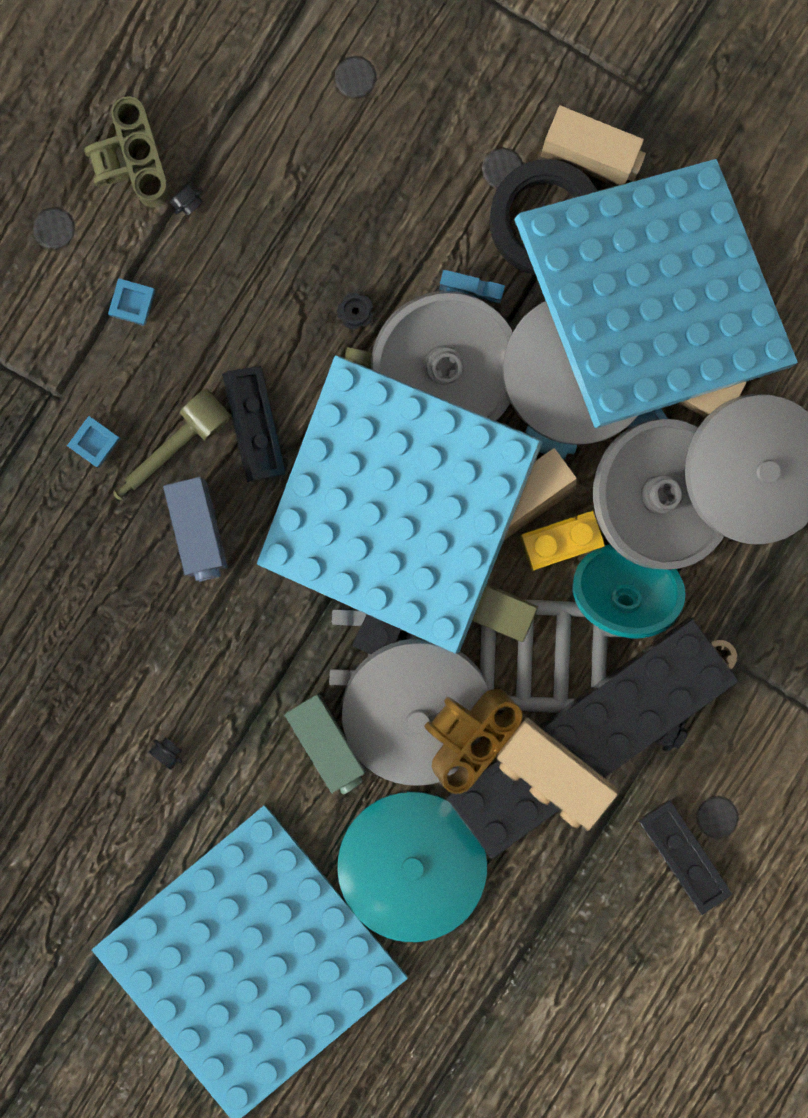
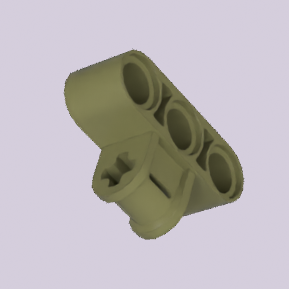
M131 96L122 97L115 102L111 111L117 136L93 143L84 149L86 156L91 158L96 175L93 179L95 186H107L131 179L133 189L140 201L145 206L151 208L159 207L168 200L170 186L149 117L142 103L137 98ZM136 110L140 113V116L135 123L127 125L121 122L122 115L126 111ZM139 145L150 147L149 155L143 160L132 158L133 150ZM104 157H105V160H106V163H107V166H108L107 169H106V166H105V163H104V160H103ZM149 180L161 182V188L155 195L148 196L143 194V186Z

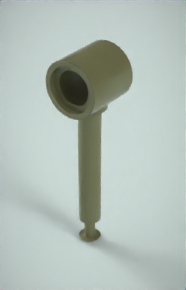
M204 389L180 411V414L187 423L126 477L125 481L127 483L118 491L114 489V496L118 500H124L122 496L131 488L133 490L137 489L194 435L198 434L204 441H207L231 420L232 415L208 389Z

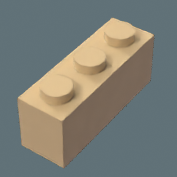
M529 718L523 721L498 753L497 759L502 762L499 768L515 781L520 777L532 786L529 791L538 800L546 805L550 801L563 810L560 816L577 829L582 825L589 831L618 795L617 787Z

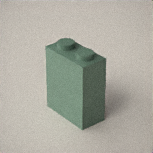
M320 693L284 714L331 793L340 789L341 793L345 794L362 784L361 775L365 773L366 768L349 745L343 730Z

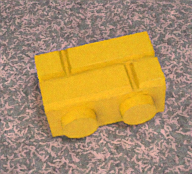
M593 511L520 535L531 571L605 546Z

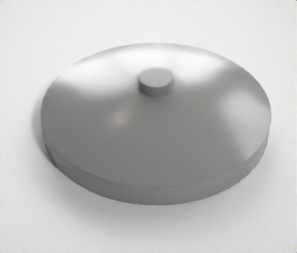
M454 291L424 294L398 308L385 322L373 347L371 369L496 421L510 404L503 379V361L507 344L513 332L505 319L495 309L474 296Z
M546 301L533 308L518 323L506 347L503 361V379L512 407L532 430L543 437L559 443L585 445L611 438L636 419L637 416L595 429Z
M749 394L731 399L722 404L701 423L688 449L685 479L688 494L695 510L710 528L738 542L768 544L793 535L808 523V412L804 408L782 397L766 394Z
M659 419L643 422L627 429L608 446L595 473L593 504L598 524L604 536L619 554L643 567L651 569L687 567L709 555L724 537L702 520L688 494L685 479L686 457L691 440L698 427L687 422Z
M408 639L394 642L368 656L351 676L345 689L342 704L344 733L349 745L361 763L376 775L404 785L438 783L440 781L433 773L431 766L434 756L443 746V743L432 736L424 728V725L435 719L445 706L444 700L447 696L470 711L480 697L489 691V688L478 667L462 652L455 654L424 639ZM482 736L476 738L472 742L471 746L478 744L481 741ZM459 766L452 768L448 775L454 774Z

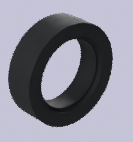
M535 160L514 169L500 183L491 205L489 225L497 250L512 266L532 275L536 274L527 250L515 237L510 226L509 211L514 199L523 190L536 184L557 185L567 190L574 198L597 192L593 183L583 172L568 163L558 160Z

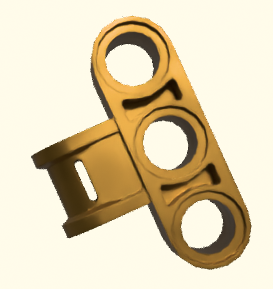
M492 689L487 691L470 711L447 696L444 700L445 706L435 719L424 725V728L432 736L443 743V746L434 756L431 767L435 776L448 792L461 794L469 790L522 722L521 709L503 690ZM506 706L503 713L495 716L497 710ZM482 736V739L478 744L471 746L472 742L476 738ZM459 766L454 774L448 775L452 768Z

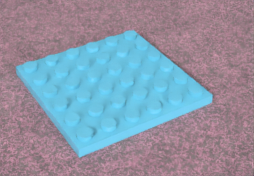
M717 159L525 211L515 217L518 230L595 429L785 370L798 363Z
M335 356L257 565L450 652L459 653L543 441L351 360Z
M266 805L262 806L92 949L93 953L230 1118H242L408 979L405 972L371 931L355 916L342 896Z

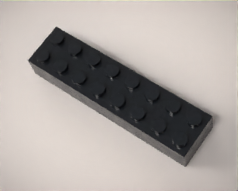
M690 616L539 725V727L605 778L739 681L694 618ZM497 757L492 760L469 790L461 794L449 792L447 796L450 804L491 859L561 810L551 801L546 805L538 800L529 791L532 786L521 777L515 781L499 768L502 762Z

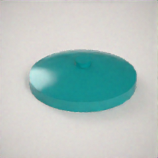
M398 792L371 803L350 824L339 850L338 879L342 894L349 908L369 929L381 936L396 941L423 942L436 939L453 931L473 912L482 896L486 883L487 859L485 849L447 799L426 792Z

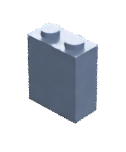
M201 477L163 486L184 574L191 577L195 576V580L199 582L221 577L220 570L226 569L228 566L207 482Z

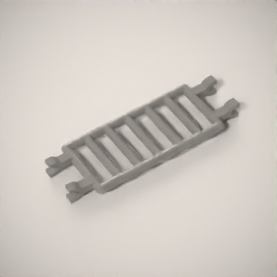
M523 599L539 606L536 615L556 616L553 698L531 697L534 619L523 643L518 641L516 696L509 697L517 704L521 711L557 713L575 700L568 698L571 616H585L578 608L576 602ZM332 610V625L361 626L367 614L361 611ZM594 624L591 688L606 678L608 637H620L605 632ZM482 625L480 672L484 676L489 690L494 689L496 631ZM408 632L406 635V640L421 639ZM331 669L329 685H347L355 670ZM506 706L500 708L499 710L504 711Z

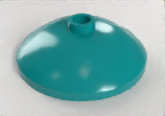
M611 544L588 553L579 563L573 579L574 599L582 614L598 628L620 637L646 638L664 632L677 621L685 602V587L677 569H651L640 566L619 554Z

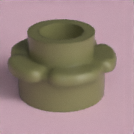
M347 347L344 358L371 368L372 353Z

